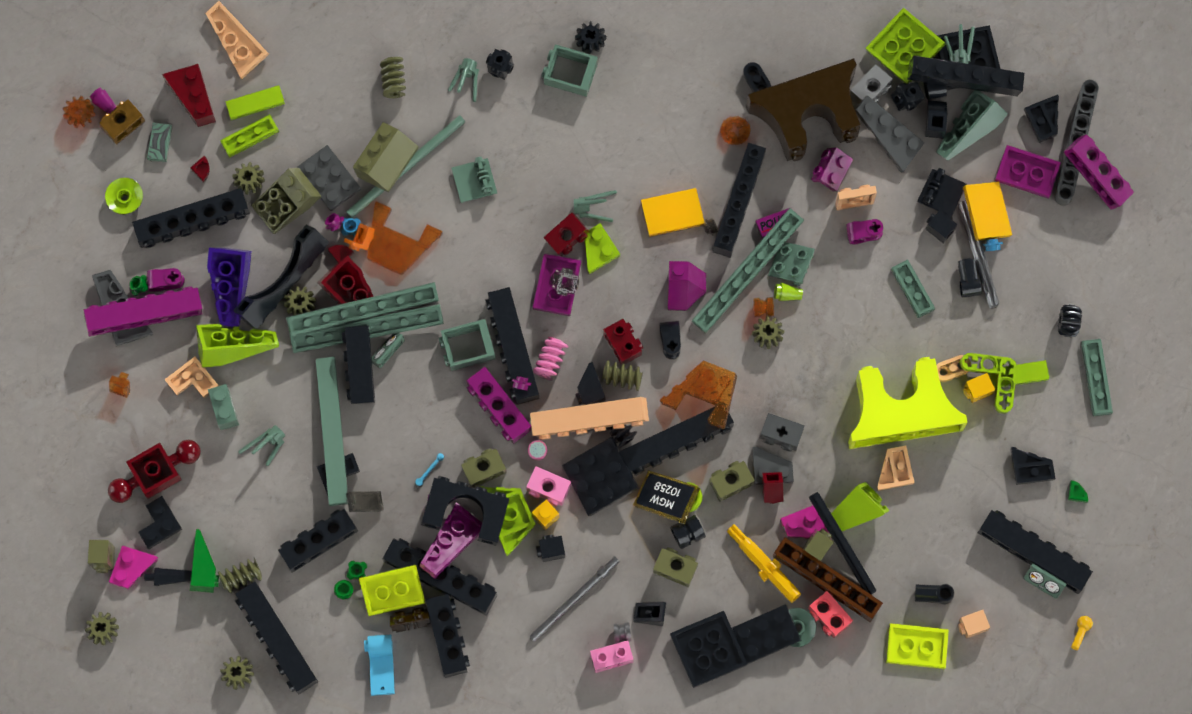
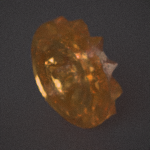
M730 116L723 121L720 133L723 140L728 144L740 145L749 138L750 125L746 119L739 116ZM733 124L736 128H741L738 131V137L735 132H731Z

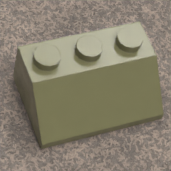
M383 122L354 164L353 169L358 178L389 193L419 147L399 129Z

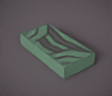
M153 123L147 155L148 160L167 162L172 125Z

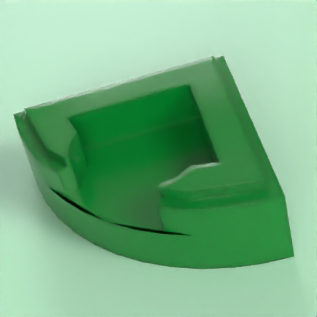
M1070 481L1068 500L1088 503V494L1078 482Z

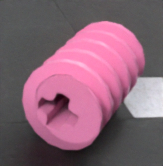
M548 337L544 342L545 346L541 349L543 353L539 354L538 358L540 360L536 361L537 367L533 369V372L544 379L552 380L550 376H557L553 369H560L556 362L563 361L559 355L566 354L561 349L568 348V345L559 339Z

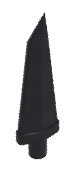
M154 568V573H144V581H154V586L191 581L192 571Z

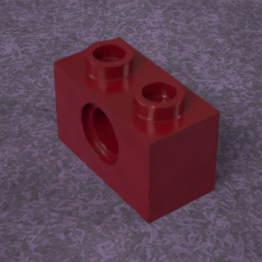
M571 212L543 238L562 257L571 253L576 243L583 242L588 237L587 234L590 231ZM571 231V239L565 241L564 234Z

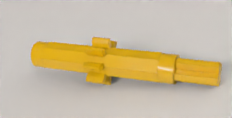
M735 524L727 530V533L738 543L739 548L760 570L758 573L764 582L769 579L791 603L801 596V592L781 572V564L776 558L771 561Z

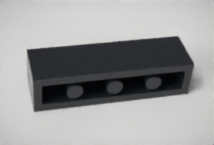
M369 326L345 327V331L342 332V342L346 343L347 351H343L344 362H348V370H345V379L350 384V389H347V400H351V404L374 403L375 391Z

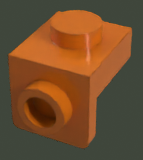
M359 223L354 240L344 238L343 242L349 244L348 248L359 251L360 248L368 250L370 242L373 240L375 229Z

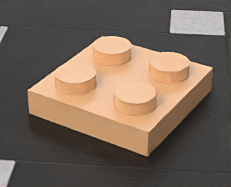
M862 185L859 189L844 188L840 190L835 202L836 210L874 204L877 194L876 186Z

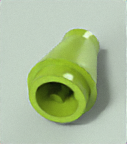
M782 282L775 285L774 299H778V301L802 300L803 289H798Z

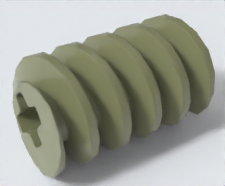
M388 57L380 63L382 68L381 75H383L381 77L383 82L382 88L384 89L383 96L386 98L405 96V93L401 91H404L406 86L400 85L405 83V79L400 78L405 73L399 71L404 68V65L398 64L403 62L402 57Z
M607 360L603 370L602 381L605 379L606 385H609L611 380H613V386L615 387L620 382L621 388L628 384L629 390L635 385L636 391H639L643 372H640L639 366L633 371L632 365H629L626 370L624 363L618 368L617 362H614L611 367L609 360Z
M255 557L254 563L247 559V566L240 562V569L233 565L232 572L225 568V575L218 571L224 589L232 593L233 586L240 590V583L246 587L247 580L251 583L255 581V577L259 581L262 580V574Z

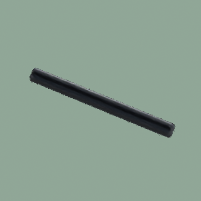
M818 492L813 493L809 496V500L828 532L832 535L834 542L862 589L871 595L876 592L875 586Z

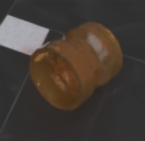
M767 297L765 301L760 298H753L754 317H761L764 313L767 316H774L773 297Z

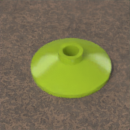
M130 178L114 180L109 184L105 192V201L108 207L118 214L134 212L139 208L143 200L141 186ZM127 195L128 199L123 201L122 197Z

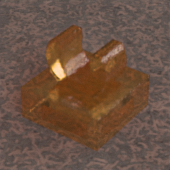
M121 372L119 377L112 375L109 380V392L127 398L130 394V382L127 379L129 374Z

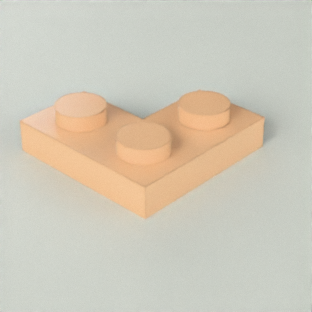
M193 357L165 379L177 396L193 384L202 397L206 398L209 395L208 389L219 386L204 367L202 368L201 363L196 357Z

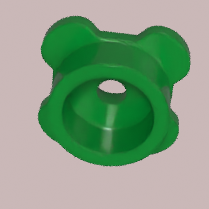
M135 276L131 279L129 286L134 296L148 290L147 276Z
M350 561L348 563L349 572L347 573V578L349 580L366 576L365 569H367V564L365 562Z

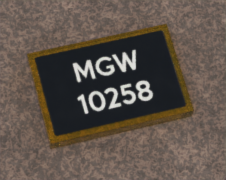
M648 470L633 505L636 508L685 524L700 488Z

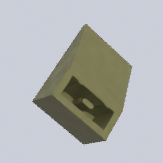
M288 168L251 206L271 232L275 234L310 209L322 196L300 168Z

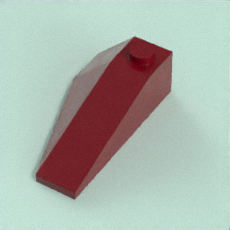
M348 255L317 282L339 305L374 297L370 286L363 276L362 270Z

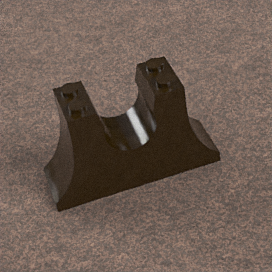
M853 58L748 94L746 104L748 113L759 117L771 127L782 146L787 161H798L805 155L807 136L802 122L810 117L817 116L826 119L832 127L834 136L840 143H850L856 140L861 125L850 96V83L854 78L857 66L855 59Z

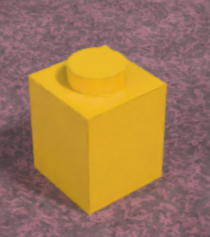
M988 373L967 381L963 389L966 398L970 399L972 403L993 395L995 392Z
M547 500L532 511V517L544 530H547L560 518L557 510Z

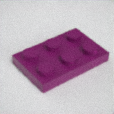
M1006 145L995 181L1049 199L1061 162Z
M544 254L533 310L571 316L581 260Z

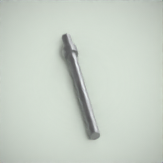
M614 556L605 566L596 570L597 573L529 637L535 642L602 578L605 579L620 561Z

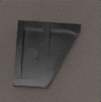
M1058 94L1024 108V112L1039 143L1058 134Z
M1011 447L1016 485L1053 481L1056 479L1053 460Z

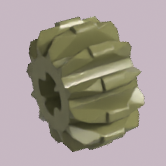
M249 162L248 166L245 167V164L242 163V169H235L237 174L232 175L235 180L233 182L235 187H238V189L242 188V191L245 190L247 195L250 190L256 193V187L262 189L260 183L265 182V179L262 177L264 172L259 170V165L253 167L252 163ZM250 176L251 180L247 181L246 177Z
M296 286V292L290 289V295H285L284 297L287 300L284 303V307L288 308L287 313H293V316L310 312L309 309L315 310L316 308L313 304L316 302V298L312 297L314 295L312 291L307 292V287L300 291L299 286ZM298 300H302V305H298Z
M766 316L765 322L759 318V324L753 325L755 330L752 331V335L756 336L754 342L761 341V348L764 344H767V349H770L771 343L777 347V341L782 342L783 337L781 335L785 331L780 329L782 327L781 322L775 324L776 318L769 321V316ZM767 329L771 333L770 336H767V333L765 332Z
M99 612L98 618L94 614L91 615L94 621L86 622V624L91 626L85 629L86 633H90L87 638L89 640L94 639L93 643L96 645L100 641L103 646L106 645V639L112 643L113 639L111 636H118L113 631L119 629V625L114 624L117 619L115 617L111 618L110 613H106L104 616L102 612ZM100 625H103L104 629H106L104 632L98 631L100 630Z
M237 656L235 662L230 657V664L227 662L223 663L227 669L220 670L222 674H226L221 680L227 681V687L233 684L234 690L238 689V684L244 689L245 684L243 682L246 681L250 684L251 680L248 676H254V673L249 671L253 668V665H247V658L241 662V657ZM239 669H242L240 670V676L236 675L235 677H233L235 675L233 673L234 670L238 671Z

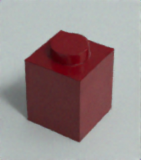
M782 472L762 473L764 503L775 504L784 502Z

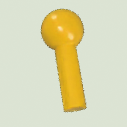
M1081 616L1077 620L1078 631L1071 646L1074 650H1079L1085 632L1089 631L1093 626L1092 619L1088 616Z

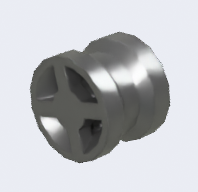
M625 622L624 625L614 624L615 643H620L623 640L631 642L629 622Z

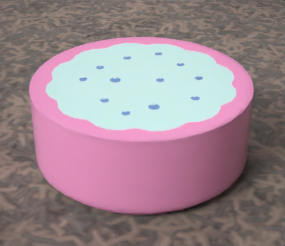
M540 440L533 441L528 447V454L533 460H542L547 455V446Z

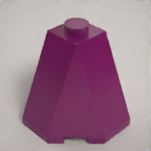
M669 261L668 310L687 311L692 304L706 293V273L689 261Z

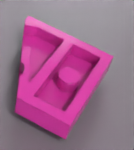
M813 505L780 519L789 538L801 537L809 539L815 529L820 531L821 528L828 532Z
M122 545L109 583L129 589L153 563L158 561V557Z

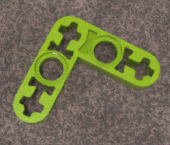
M976 353L965 354L960 360V366L963 370L997 375L994 406L998 413H1008L1012 409L1014 402L1016 362L1008 357ZM968 357L971 358L972 362H977L978 358L981 359L979 362V368H977L978 364H972L970 367H968V364L964 361H966ZM989 359L993 362L991 370L984 368V360ZM1006 362H1008L1009 366H1012V368L1008 370V375L1006 377H1001V375L1004 376L1006 374V368H1004L1002 365H1005ZM1008 381L1011 386L1010 390L1004 391L1001 389V382ZM1010 394V397H1005V403L1008 404V406L1005 409H1002V406L999 405V403L1003 401L1004 395Z

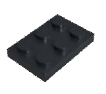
M786 604L732 627L747 664L802 641Z

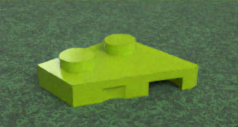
M601 223L589 229L590 232L585 239L587 270L589 274L620 256L618 249Z

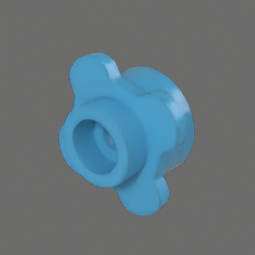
M344 218L342 222L343 229L341 230L342 235H353L355 237L361 221L358 218Z
M988 239L986 244H982V246H985L986 251L1001 250L1000 244H1003V242H998V239Z

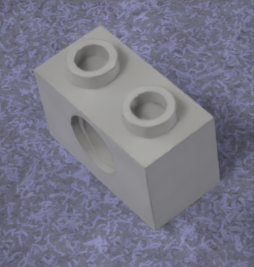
M875 64L851 89L850 96L857 104H860L867 95L878 103V98L882 94L886 95L892 88V78ZM874 86L877 90L872 92L868 90V87Z

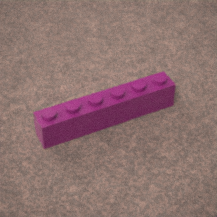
M185 287L182 291L177 292L169 290L156 296L155 294H148L141 299L128 298L125 302L120 303L112 301L99 307L98 305H91L87 309H83L89 337L202 315L198 288Z

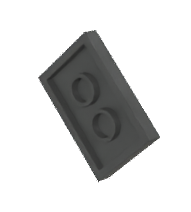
M328 145L297 166L322 196V201L330 211L336 209L361 190L359 184Z

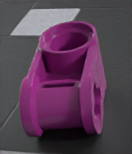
M878 219L854 221L846 224L849 244L854 245L876 241L883 235V223ZM872 227H875L877 232H874L872 230Z
M176 268L148 270V291L159 292L179 289L184 285L185 278ZM177 275L178 278H175V282H173L171 279H174V276Z

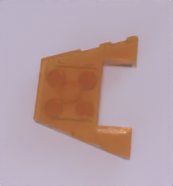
M376 201L371 227L375 231L373 240L368 248L367 259L397 274L403 275L419 259V256L442 236L443 232L427 224L419 241H416L387 228L384 225L392 209Z
M703 360L685 376L686 379L680 385H675L672 388V392L669 395L663 396L660 402L662 405L676 410L687 394L715 405L716 407L709 416L708 422L711 425L724 429L737 375L732 371Z

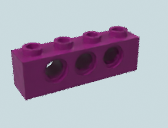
M1087 134L1077 138L1063 152L1110 210L1120 207L1134 193L1130 184L1122 178L1118 169L1108 161L1107 156L1099 150L1094 140Z
M486 367L467 379L468 387L466 388L472 396H477L480 400L478 402L479 406L484 412L487 410L491 414L490 420L495 426L499 425L503 430L501 434L507 441L511 440L514 444L532 431V426ZM484 388L492 390L489 395H483L481 391ZM495 403L503 405L500 410H494L492 407ZM511 417L515 422L512 425H506L504 423L505 419Z

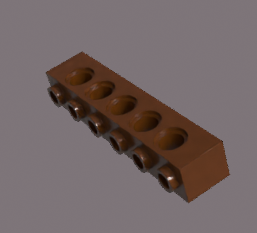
M784 537L773 554V558H776L779 562L822 591H828L834 599L869 622L872 621L883 602L786 537Z

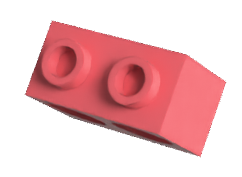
M828 591L808 608L815 622L819 621L823 625L821 628L827 636L831 635L833 638L853 622L852 618ZM825 604L828 611L821 613L818 611L817 606ZM838 619L841 626L834 628L831 626L830 621Z

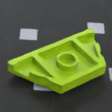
M479 486L487 489L489 493L501 492L506 494L507 498H510L499 536L506 556H508L536 525L521 488L507 489L504 487L491 488Z

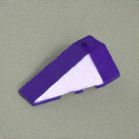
M209 247L207 269L208 273H210L217 314L222 326L240 327L241 318L234 312V309L246 295L252 251Z

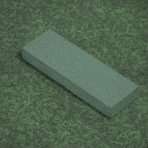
M909 260L891 268L917 318L935 310Z

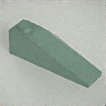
M974 90L961 107L962 113L959 118L954 119L953 129L945 135L936 151L947 161L996 129L1008 115L996 101L981 91Z

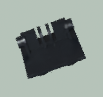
M938 168V170L932 169L917 202L934 210H940L942 213L946 212L952 217L964 191L963 187L967 184L944 174L945 170Z

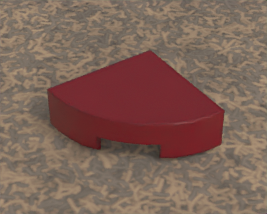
M203 156L190 167L204 183L210 172L207 158Z
M334 245L328 248L329 253L338 263L347 255L351 257L355 254L351 248L344 245Z

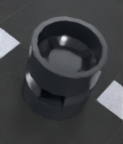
M696 515L685 519L684 524L679 522L670 527L680 549L691 545L692 540L697 542L706 537Z

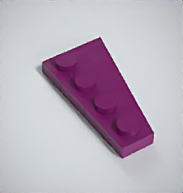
M456 502L443 527L438 532L436 539L423 558L420 567L433 578H436L479 536L482 522Z

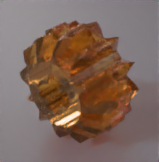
M73 96L72 102L66 100L68 106L63 107L65 112L63 117L68 119L67 123L69 125L74 123V127L78 128L79 124H81L85 128V122L91 123L90 117H95L93 112L95 107L90 104L91 101L89 99L84 100V97L80 96L77 100Z

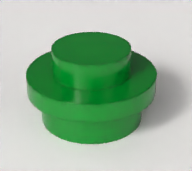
M340 580L335 584L334 593L339 599L345 600L352 596L354 588L351 582Z

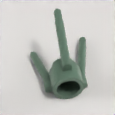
M959 24V49L955 50L954 54L948 37L944 36L950 61L965 64L971 62L970 54L974 37V26L971 27L967 53L963 49L962 24Z
M469 58L463 59L462 65H459L448 91L452 90L461 74L462 77L457 92L460 93L465 78H471L473 75V102H476L479 69L476 67L478 63Z
M613 190L574 199V213L579 214L580 218L587 217L613 222L612 218L588 214L586 211H590L591 204L607 201L606 199L597 198L616 194L617 191Z
M274 425L271 429L269 428L265 433L240 449L238 453H243L266 438L251 453L255 454L268 442L271 445L276 443L266 462V466H269L280 446L284 443L282 439L285 437V434Z

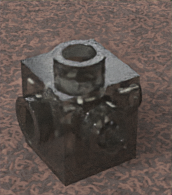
M562 267V270L556 269V272L552 274L550 284H552V288L556 290L557 294L567 296L568 293L575 294V290L579 286V276L573 273V269ZM563 277H565L566 282L562 284Z

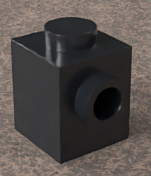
M940 210L936 215L932 213L926 221L928 223L926 230L943 244L957 226L948 213H942Z
M546 535L539 540V546H536L538 558L542 557L543 562L566 558L562 535L556 537Z

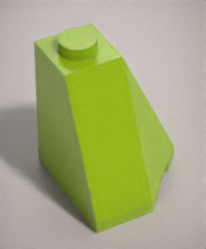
M864 482L857 485L831 514L841 531H845L887 514L889 509L885 505L882 507L880 495L869 484Z

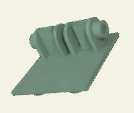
M477 157L475 162L451 168L461 203L497 194L488 158L482 159V157Z
M785 242L777 251L768 276L793 281L795 286H800V284H803L804 276L807 273L815 249Z

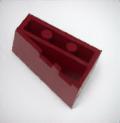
M199 64L162 74L166 84L181 102L197 127L216 122Z

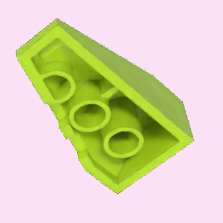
M221 324L196 325L198 353L202 368L223 366L279 347V341L274 331L259 329L244 331L236 326H233V329L222 328Z

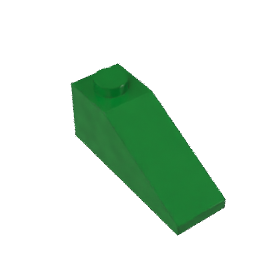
M196 529L190 591L213 593L214 587H218L219 575H216V567L200 529Z

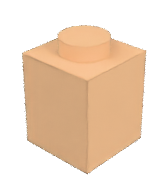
M984 610L961 617L958 624L961 635L964 634L966 639L990 629Z

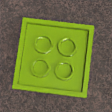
M903 8L865 49L901 81L909 84L912 80H907L909 61L912 57L933 58L945 46V42Z

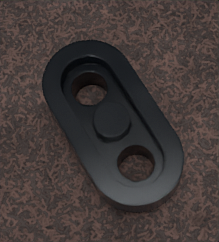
M750 62L745 65L743 76L753 93L759 91V87H764L765 89L771 87L770 81L759 64ZM753 71L756 75L751 76L749 72Z

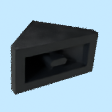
M666 602L636 603L633 622L663 626Z

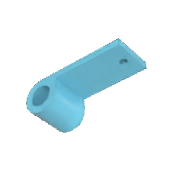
M392 635L368 636V640H364V650L369 653L371 696L395 694Z

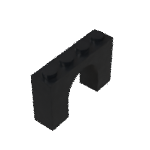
M438 476V478H434L421 526L440 531L447 506L456 499L468 498L475 501L483 513V522L477 541L496 546L510 498H507L506 494L501 492L489 493L487 489L482 487H476V489L468 487V484L457 481V484L449 482L450 479Z

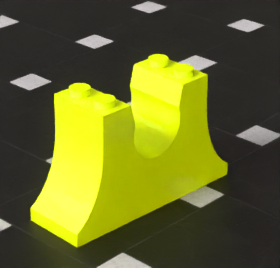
M923 357L916 361L912 370L914 395L905 400L894 399L886 393L883 386V377L878 368H873V366L861 368L856 378L860 400V420L855 430L851 433L848 444L849 449L963 431L968 423L967 417L958 411L947 399L939 380L935 358Z

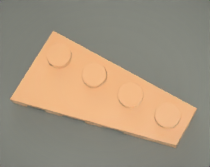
M220 1L205 13L241 79L269 55Z

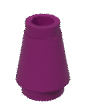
M99 87L91 94L90 99L92 103L106 113H112L116 109L115 103L105 89L103 90Z

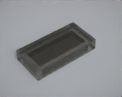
M381 491L346 493L349 512H381L384 510Z

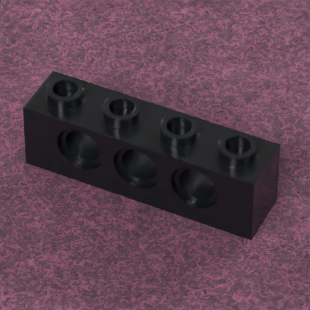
M345 509L334 511L327 520L318 521L313 525V529L302 531L297 535V539L292 542L290 540L286 541L280 546L281 549L278 551L292 573L358 532ZM331 525L339 526L336 533L329 532ZM321 535L322 541L320 543L312 542L314 536ZM303 545L306 547L304 553H296L298 546Z
M449 594L426 599L444 677L467 673V667L470 666L468 655H463L462 648L466 646L463 636L459 637L457 629H461L459 618H454L453 610H456L454 598L450 599ZM442 612H447L449 618L446 621L439 620V615ZM446 631L454 633V637L451 640L443 638ZM457 650L459 652L458 657L450 659L448 657L449 651Z

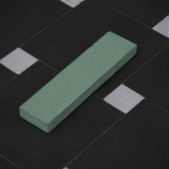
M1101 339L1082 341L1081 346L1092 415H1110L1113 413Z

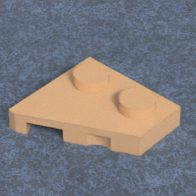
M900 446L887 449L877 491L914 484L907 447Z

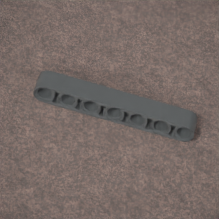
M1086 80L1079 91L1066 149L1073 143L1072 140H1076L1089 133L1099 86L1094 80ZM1085 88L1092 89L1093 93H1087ZM1081 105H1086L1089 108V110H1083L1081 108ZM1076 123H1083L1085 128L1078 127ZM1065 154L1055 192V201L1061 206L1068 205L1071 202L1079 176V171ZM1064 175H1071L1073 180H1067ZM1060 192H1066L1069 197H1062Z

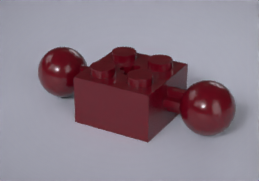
M183 440L178 444L176 453L168 456L161 443H158L126 461L134 476L128 480L123 478L113 480L108 486L110 499L116 503H124L131 498L133 490L139 486L147 499L181 481L182 479L174 466L181 462L184 464L195 463L201 454L199 445L193 440ZM153 468L157 470L155 474L152 473Z

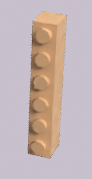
M644 397L530 413L532 435L539 437V440L551 439V435L556 434L558 437H567L570 432H576V435L587 434V430L594 429L595 432L606 431V427L612 426L613 429L625 428L624 425L632 424V427L643 426V422L649 421L647 400Z

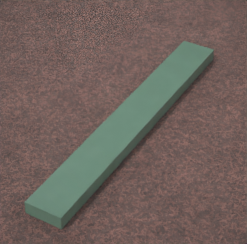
M789 208L691 322L706 334L803 223L804 219Z
M435 282L286 317L290 336H295L437 302L439 298Z
M438 304L290 336L293 353L343 344L342 332L345 331V327L368 325L370 338L441 325L444 324L441 306Z
M335 356L316 359L328 501L329 506L349 504L336 359Z

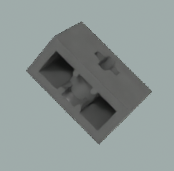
M768 413L760 439H763V442L769 445H774V443L780 445L783 450L796 451L805 425ZM781 430L784 431V435L782 437L779 436Z

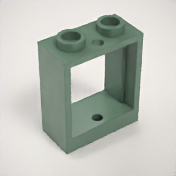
M555 44L554 49L549 51L547 57L549 61L548 67H544L542 72L544 85L587 97L598 65V57ZM558 56L587 64L581 86L551 78Z
M485 319L441 330L442 337L438 338L441 349L445 348L447 355H443L446 366H450L451 371L496 360ZM480 330L486 354L454 363L448 339Z

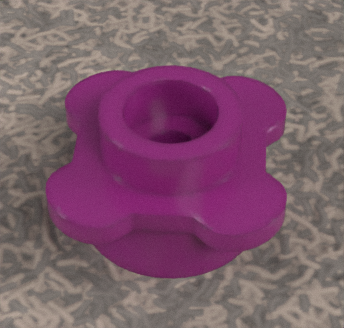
M336 213L329 215L325 220L326 229H330L332 232L338 230L342 226L344 217H339Z
M517 376L516 379H512L513 387L517 389L528 390V386L531 385L528 382V378Z

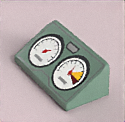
M400 333L392 334L372 356V363L379 369L382 368L405 342L404 336Z
M1035 564L1030 566L1024 576L1025 581L1055 599L1059 597L1066 586L1065 582Z

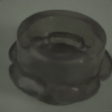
M705 219L706 223L703 224L707 235L711 234L714 236L719 231L714 219Z

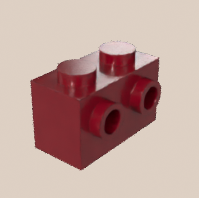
M624 319L603 329V334L621 365L622 363L625 365L642 356L641 349H643L638 338L635 339L632 334L634 330L629 322L626 323Z

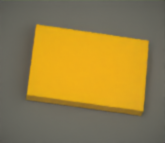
M991 182L965 185L963 190L975 240L1012 236L1000 183Z
M696 188L641 200L649 237L705 225Z

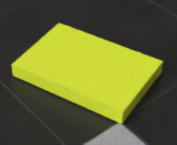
M416 565L359 578L368 616L426 603Z
M890 623L886 663L946 669L949 630Z

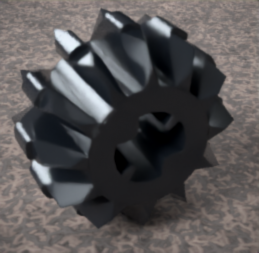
M591 21L589 26L583 23L582 29L577 28L578 34L575 35L577 47H582L583 52L589 49L590 54L592 49L599 52V47H604V41L607 39V36L604 35L605 29H599V23L593 26Z
M1069 304L1063 305L1060 309L1058 319V332L1060 335L1065 337H1076L1078 335L1082 322L1080 307Z

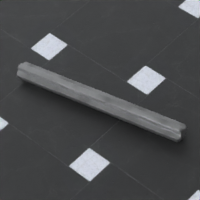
M966 200L961 201L958 207L990 308H995L1000 303L980 240H975Z

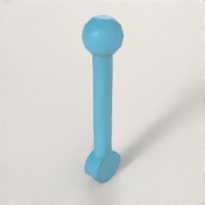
M442 453L437 455V459L422 477L416 479L415 483L417 486H422L423 480L439 461L444 459Z

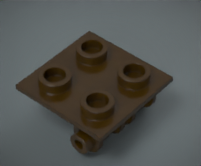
M423 607L414 608L412 612L408 613L398 611L393 613V616H390V627L392 632L396 631V633L406 631L405 624H407L408 630H410V623H413L414 629H416L415 622L417 623V628L427 627L428 624H431L428 609Z

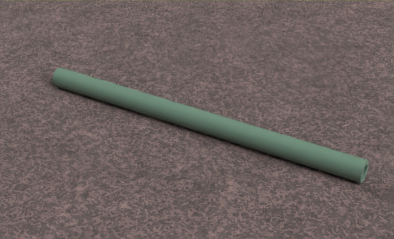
M459 115L413 155L399 178L461 127L465 120ZM375 186L349 208L346 213L350 218H354L381 195L384 190Z

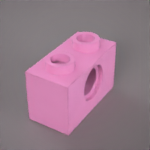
M535 466L526 490L534 498L539 499L542 497L547 499L553 506H562L570 490L571 481ZM551 484L554 488L552 491L546 492L543 490V486Z
M628 640L590 651L595 673L633 663Z

